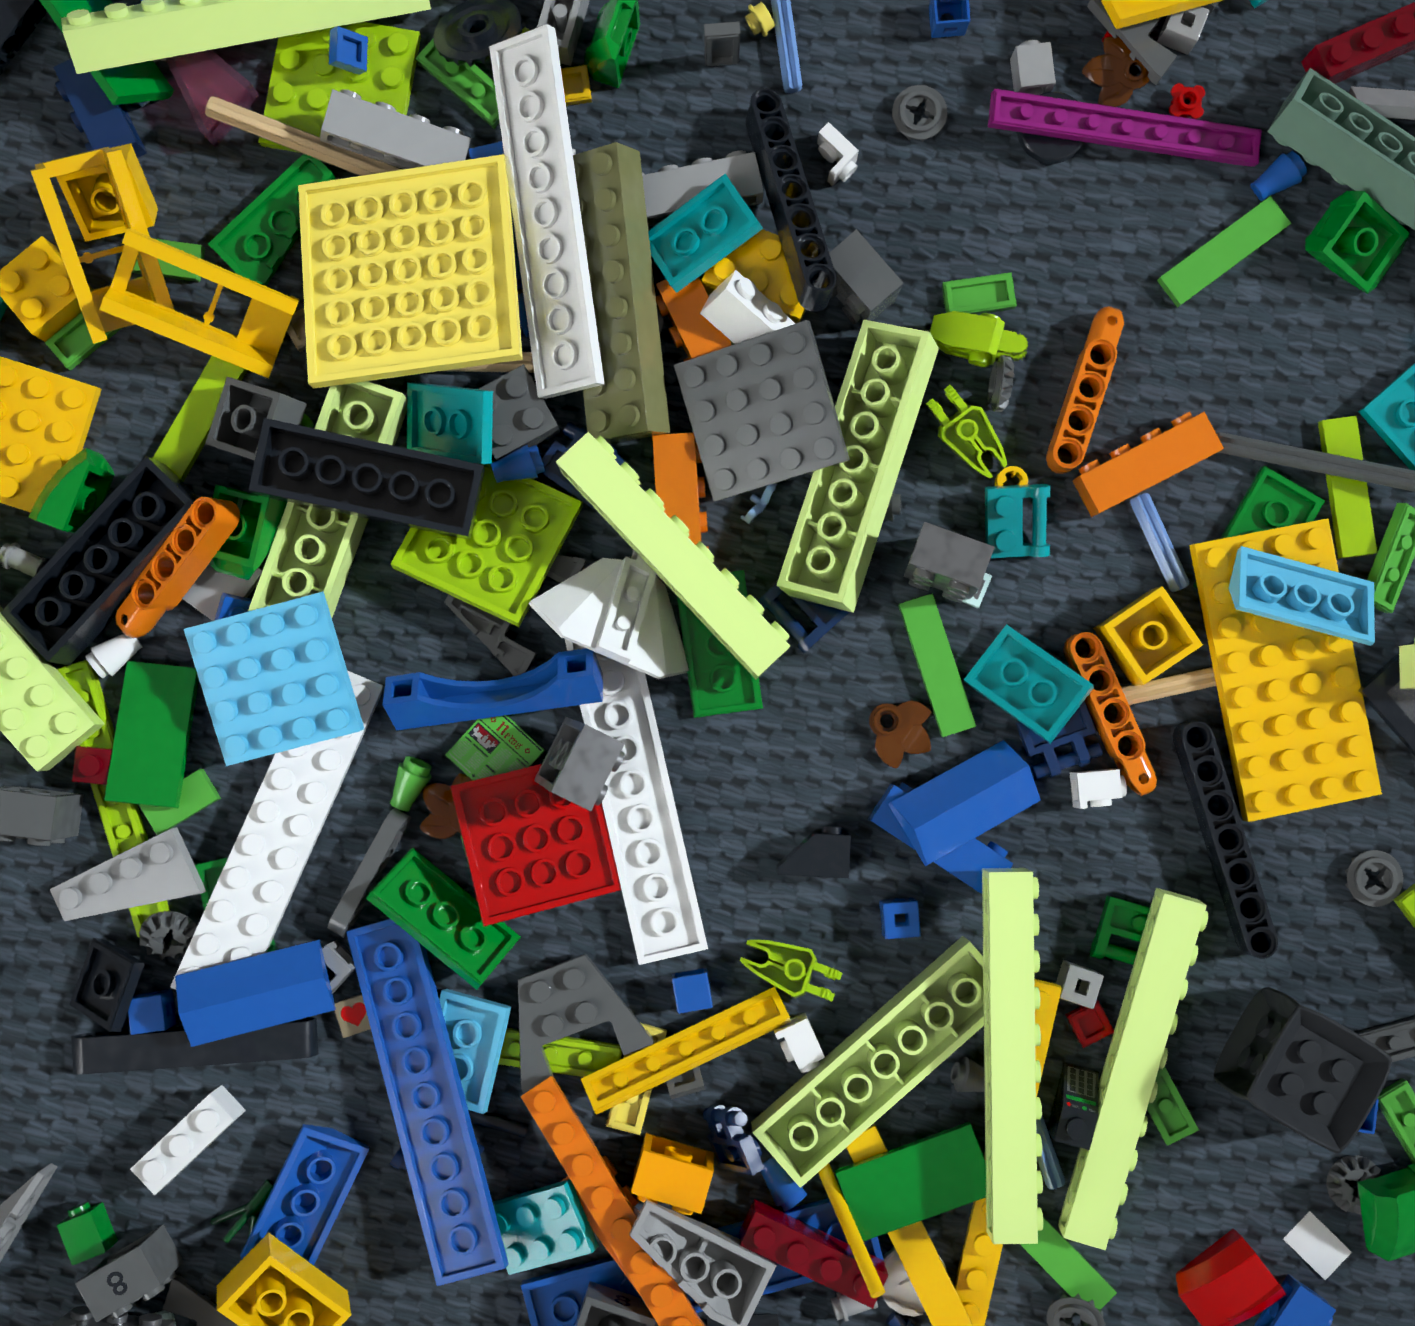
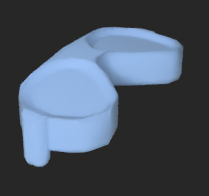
M777 483L766 486L761 499L752 494L750 500L756 505L745 516H741L742 520L750 524L758 514L763 512L769 503L772 493L776 490Z

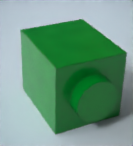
M88 1201L69 1209L67 1211L68 1217L57 1225L72 1266L105 1253L118 1242L103 1202L91 1207Z

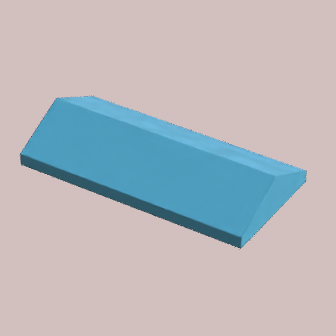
M1240 546L1237 550L1228 587L1236 610L1369 646L1375 643L1374 582Z

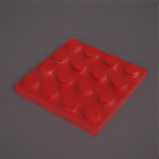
M542 764L450 786L483 926L622 890L602 803L599 806L594 805L592 811H589L550 792L534 781Z

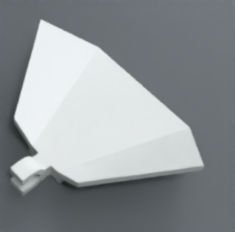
M634 550L631 558L627 556L623 560L602 558L528 603L561 638L652 677L661 679L688 673L687 671H689L666 586Z

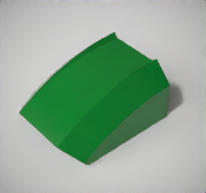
M610 0L599 11L592 41L584 55V63L587 65L594 81L619 88L640 27L638 0Z
M1346 191L1330 202V207L1311 234L1305 238V250L1339 277L1368 294L1378 286L1400 255L1410 233L1365 191Z
M85 448L62 466L46 484L28 518L65 532L75 533L104 502L115 475L112 467L102 454Z
M216 485L213 498L234 502L239 508L240 520L235 530L210 561L209 565L217 572L249 580L271 549L287 502Z
M1415 1164L1374 1179L1369 1178L1357 1182L1365 1244L1368 1251L1388 1262L1415 1253Z

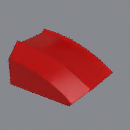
M1234 1228L1175 1274L1179 1297L1201 1326H1235L1265 1310L1286 1295L1284 1289L1256 1252Z

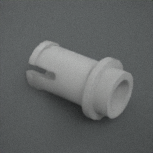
M5 543L0 549V563H2L3 568H14L32 577L48 562L46 558H41L21 549L18 543Z
M839 1292L836 1293L837 1297L831 1298L837 1321L844 1319L845 1322L849 1321V1316L872 1309L845 1295H841ZM877 1301L874 1305V1309L878 1308Z

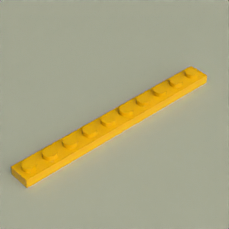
M1034 979L1035 987H1038L1040 991V1008L1035 1009V1024H1039L1041 1031L1040 1046H1035V1060L1040 1062L1042 1077L1062 987L1058 984ZM1036 1083V1097L1040 1083ZM986 1198L973 1202L954 1285L973 1326H985L1003 1244H993L986 1232Z

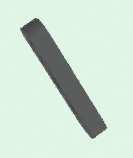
M397 808L392 809L387 815L335 909L327 929L344 938L347 935L346 932L353 928L367 902V896L376 886L405 833L411 816Z

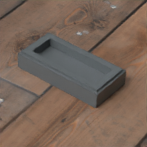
M739 21L704 24L705 65L738 64L740 53Z

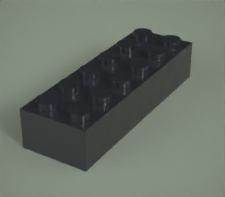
M264 418L249 491L264 497L470 540L485 469L483 465Z
M146 456L6 606L1 614L48 662L70 665L116 616L117 610L130 594L131 588L138 576L193 502L199 497L169 467Z

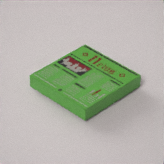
M508 715L477 719L446 753V756L472 780H477L530 767L545 749Z

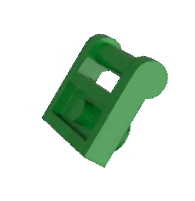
M1107 895L1096 936L1091 945L1090 956L1098 959L1107 957L1134 965L1137 951L1109 944L1111 934L1140 942L1150 907Z

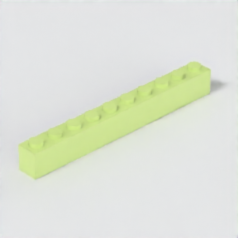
M142 0L141 4L126 6L124 3L110 4L102 11L91 13L84 9L75 10L68 13L67 17L61 18L62 32L76 73L81 74L430 10L431 7L429 0Z
M982 868L986 1232L993 1244H1038V1231L1043 1230L1042 1210L1040 1207H1037V1194H1041L1043 1191L1042 1174L1040 1170H1037V1157L1042 1156V1139L1040 1134H1036V1120H1041L1042 1117L1041 1100L1039 1097H1036V1083L1041 1082V1065L1039 1060H1035V1046H1040L1041 1043L1040 1026L1035 1024V1009L1040 1008V991L1038 987H1035L1034 973L1040 970L1039 952L1034 950V936L1039 935L1040 925L1038 914H1034L1033 899H1038L1039 883L1037 877H1033V872L1026 868Z
M1160 888L1155 890L1099 1081L1098 1118L1090 1150L1083 1148L1079 1150L1059 1219L1058 1227L1065 1239L1106 1250L1108 1240H1112L1115 1237L1118 1225L1115 1216L1118 1206H1122L1127 1197L1128 1187L1125 1182L1128 1172H1132L1137 1163L1138 1153L1135 1150L1139 1137L1145 1135L1148 1118L1145 1116L1149 1103L1154 1102L1157 1095L1158 1084L1155 1082L1159 1069L1164 1068L1167 1061L1168 1049L1165 1048L1169 1034H1174L1177 1027L1178 1015L1175 1013L1179 1000L1182 1001L1187 993L1188 981L1185 979L1189 966H1193L1197 959L1198 946L1195 945L1199 931H1204L1208 921V911H1205L1207 905L1198 899Z

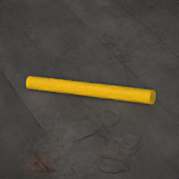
M828 1163L818 1172L871 1297H880L885 1293V1289Z

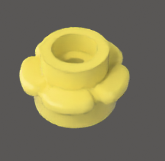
M762 2L754 7L750 4L748 6L750 13L745 16L747 24L754 35L761 32L766 37L768 35L767 32L775 27L774 21Z

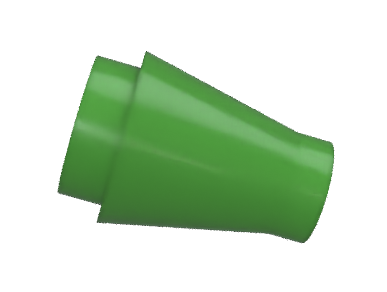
M406 756L404 762L399 763L393 797L390 801L393 807L402 811H410L412 804L432 777L430 774L431 765L410 756Z

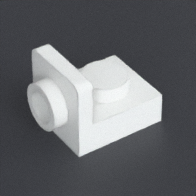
M828 122L819 131L817 144L819 145V152L830 163L837 162L830 170L828 182L833 186L839 179L845 182L858 167L855 163L859 150Z

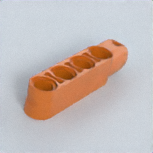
M1110 306L1103 307L1096 313L1092 321L1084 348L1078 357L1046 455L1047 465L1055 473H1068L1081 464L1084 459L1117 359L1116 347L1124 326L1123 315L1119 309ZM1093 350L1100 352L1104 357V364L1100 365L1093 362L1090 352ZM1080 383H1087L1092 387L1093 397L1089 398L1082 395L1079 389ZM1073 415L1081 419L1083 424L1081 431L1071 428L1068 422L1069 416ZM1059 448L1069 450L1072 455L1071 464H1065L1058 458Z
M200 497L193 502L138 576L131 588L130 594L117 610L116 624L126 636L138 638L146 635L154 628L166 611L173 610L179 604L237 527L240 520V512L234 502L209 497ZM124 615H127L128 621L126 624H124L123 622Z
M1090 632L1072 635L1064 643L1063 649L1070 669L1088 681L1091 674L1097 671L1104 680L1102 688L1098 691L1093 689L1084 700L1109 756L1114 759L1117 768L1120 769V774L1125 777L1126 785L1138 795H1146L1156 788V775L1145 751V741L1102 642L1098 636ZM1079 639L1086 641L1089 645L1090 650L1086 658H1081L1076 653L1075 645ZM1110 703L1116 707L1118 712L1116 720L1112 723L1108 722L1104 717V709ZM1123 736H1127L1132 744L1130 752L1126 755L1121 754L1118 748V742Z

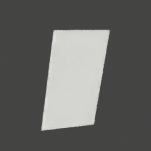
M1310 1211L1283 1238L1324 1280L1352 1253Z

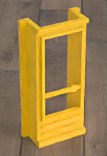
M109 147L35 164L36 169L30 170L93 344L108 340L106 332L134 324L99 310L103 297L111 285L90 290L80 263H92L94 259L120 253L123 251L124 245L92 254L85 252L82 256L78 257L50 178L105 165L126 229L132 227L137 232L150 237L121 149L111 150ZM139 251L137 262L142 277L129 280L126 291L174 310L158 259Z
M132 227L130 229L127 228L122 241L124 248L110 289L103 297L99 310L269 379L299 298L285 295L137 232ZM139 251L218 284L209 310L203 315L204 322L126 291ZM223 286L252 298L238 336L209 325L215 318L213 313Z

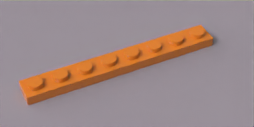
M550 1076L520 1096L658 1326H705L689 1298L678 1286L677 1282L629 1235L638 1215L555 1078Z

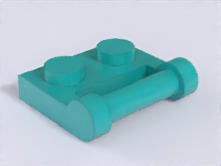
M1032 484L985 487V543L995 547L991 558L1050 556V544L1046 543L1047 497H1050V485ZM1031 497L1032 543L1023 544V498Z

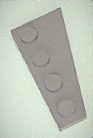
M176 827L51 888L50 891L63 920L69 921L206 892V889Z

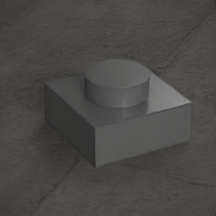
M700 1066L666 1081L671 1100L706 1090Z

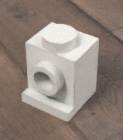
M1120 769L1070 772L1074 808H1088L1087 801H1090V807L1112 805L1111 799L1122 798L1127 794L1126 780L1123 775L1120 776Z
M802 1013L790 1019V1023L775 1029L774 1033L777 1040L785 1038L784 1041L780 1042V1045L788 1063L795 1060L801 1073H805L820 1065L819 1060L825 1058L806 1013Z

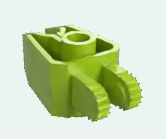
M958 311L934 315L930 333L938 348L946 354L968 359V363L974 366L988 367L993 365L1000 355L1011 356L1012 360L1019 361L1025 358V354H1027V338L1021 335V333L1018 335L1017 332L1004 330L1005 322L996 315L989 313L976 315Z
M949 385L944 389L945 395L959 410L957 413L948 418L943 412L941 405L934 401L933 398L926 403L941 423L938 437L971 468L988 478H992V474L981 460V455L983 451L988 450L1000 466L1005 468L1007 460L1003 447L982 407L966 405L956 390Z
M747 940L746 944L767 953L770 960L764 964H758L741 957L740 961L755 975L795 999L805 995L807 992L825 1000L833 1001L835 994L824 987L809 984L811 977L815 971L829 979L840 980L843 973L817 963L812 949L770 940Z

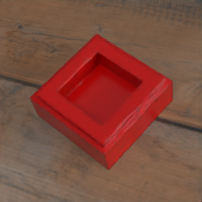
M1096 1000L1094 1009L1081 1006L1065 1014L1082 1048L1114 1033L1098 1000Z

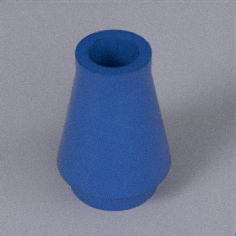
M1290 151L1288 154L1282 153L1250 186L1258 199L1263 201L1273 194L1301 183L1302 177L1307 174V169L1302 159L1294 151Z
M526 444L491 464L497 483L538 478L537 474L545 472L537 445L528 447Z
M773 1156L763 1163L765 1169L760 1172L776 1207L781 1206L784 1212H787L807 1196L803 1189L804 1185L800 1188Z

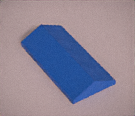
M1002 740L893 800L888 805L923 864L927 866L1036 804L1041 799L1029 765Z
M320 939L175 976L178 1012L191 1047L336 1010Z
M303 1124L240 1254V1258L243 1259L269 1232L314 1265L369 1151V1146L333 1128Z

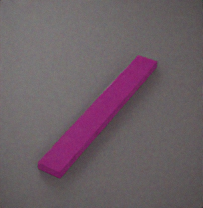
M994 89L991 93L988 128L1233 165L1255 167L1259 164L1262 130L1001 89Z

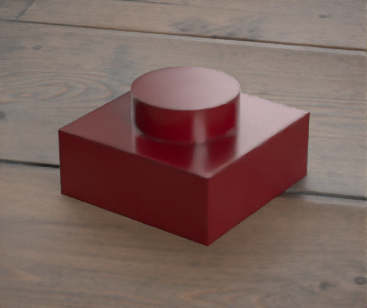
M76 746L72 781L107 785L112 749Z

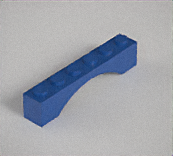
M584 648L558 652L550 660L531 671L499 680L478 682L456 681L421 672L386 677L382 705L397 731L603 702V672L596 653Z

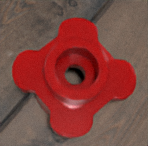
M1177 83L1171 88L1170 93L1173 96L1169 108L1171 116L1191 117L1197 120L1203 115L1204 109L1201 105L1202 98L1205 96V89L1202 86L1184 87L1183 84ZM1189 99L1190 104H1186L1184 100Z

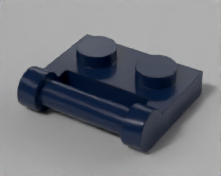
M777 583L758 600L764 609L767 608L799 643L797 647L803 654L850 613L845 610L789 596L817 627L809 634L777 599L784 592L776 586Z

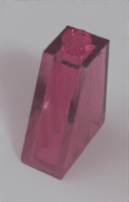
M212 50L166 58L199 131L211 145L216 147L233 126L212 119L205 114L209 98L215 96L249 109L260 95L247 79Z

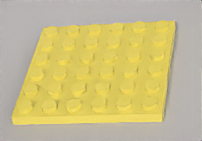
M504 154L298 185L308 384L313 389L523 360L511 203Z

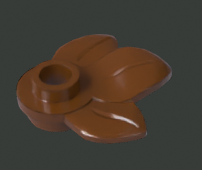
M1107 37L1103 42L1104 54L1092 58L1082 69V74L1094 84L1102 87L1098 97L1099 105L1119 107L1129 100L1133 90L1140 89L1149 82L1147 77L1149 71L1139 60L1135 59L1133 61L1129 56L1131 50L1119 37L1115 39ZM1138 65L1141 68V75L1137 77L1132 76L1129 73V67Z
M906 701L898 706L888 703L881 704L872 710L869 717V725L873 733L877 735L875 750L881 760L888 766L895 769L898 768L902 762L904 752L921 754L931 751L929 735L921 725L931 714V711L926 706L916 701ZM884 714L890 715L893 719L892 725L888 728H884L880 724V718Z
M459 773L454 779L452 786L473 780ZM441 783L425 786L423 789L424 802L432 813L421 823L420 829L427 835L437 839H448L458 832L461 833L450 786Z

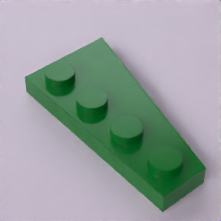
M303 154L215 236L208 245L236 274L267 286L300 235L298 185L335 180L336 177L321 160Z

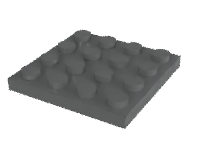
M805 320L674 365L714 502L850 460L810 321Z

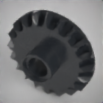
M468 0L457 5L441 18L434 31V44L440 56H444L447 62L454 61L457 66L463 65L466 62L470 67L476 62L485 64L491 61L489 46L520 35L522 33L521 24L523 21L518 8L508 0Z

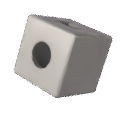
M1197 7L1167 15L1157 43L1184 54H1189L1199 40L1210 12L1209 9Z
M1063 960L1056 984L1062 987L1060 999L1094 1009L1104 976L1093 969ZM1078 978L1082 979L1079 990H1075Z

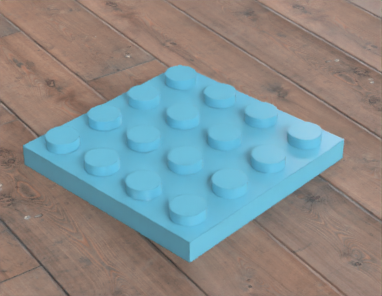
M324 591L184 629L226 766L360 732L365 729Z

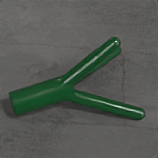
M267 1179L247 1204L211 1219V1225H216L242 1214L224 1236L223 1241L225 1243H228L251 1217L249 1238L259 1217V1211L263 1208L274 1186L271 1180Z

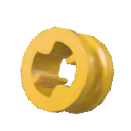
M1009 466L997 474L994 486H1003V483L1007 480L1006 474H1011V478L1016 475L1020 480L1017 485H1028V477L1023 469L1017 466Z

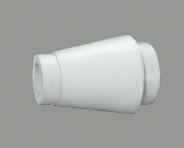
M121 634L92 647V652L85 657L96 673L103 679L109 674L113 676L143 646L137 638Z

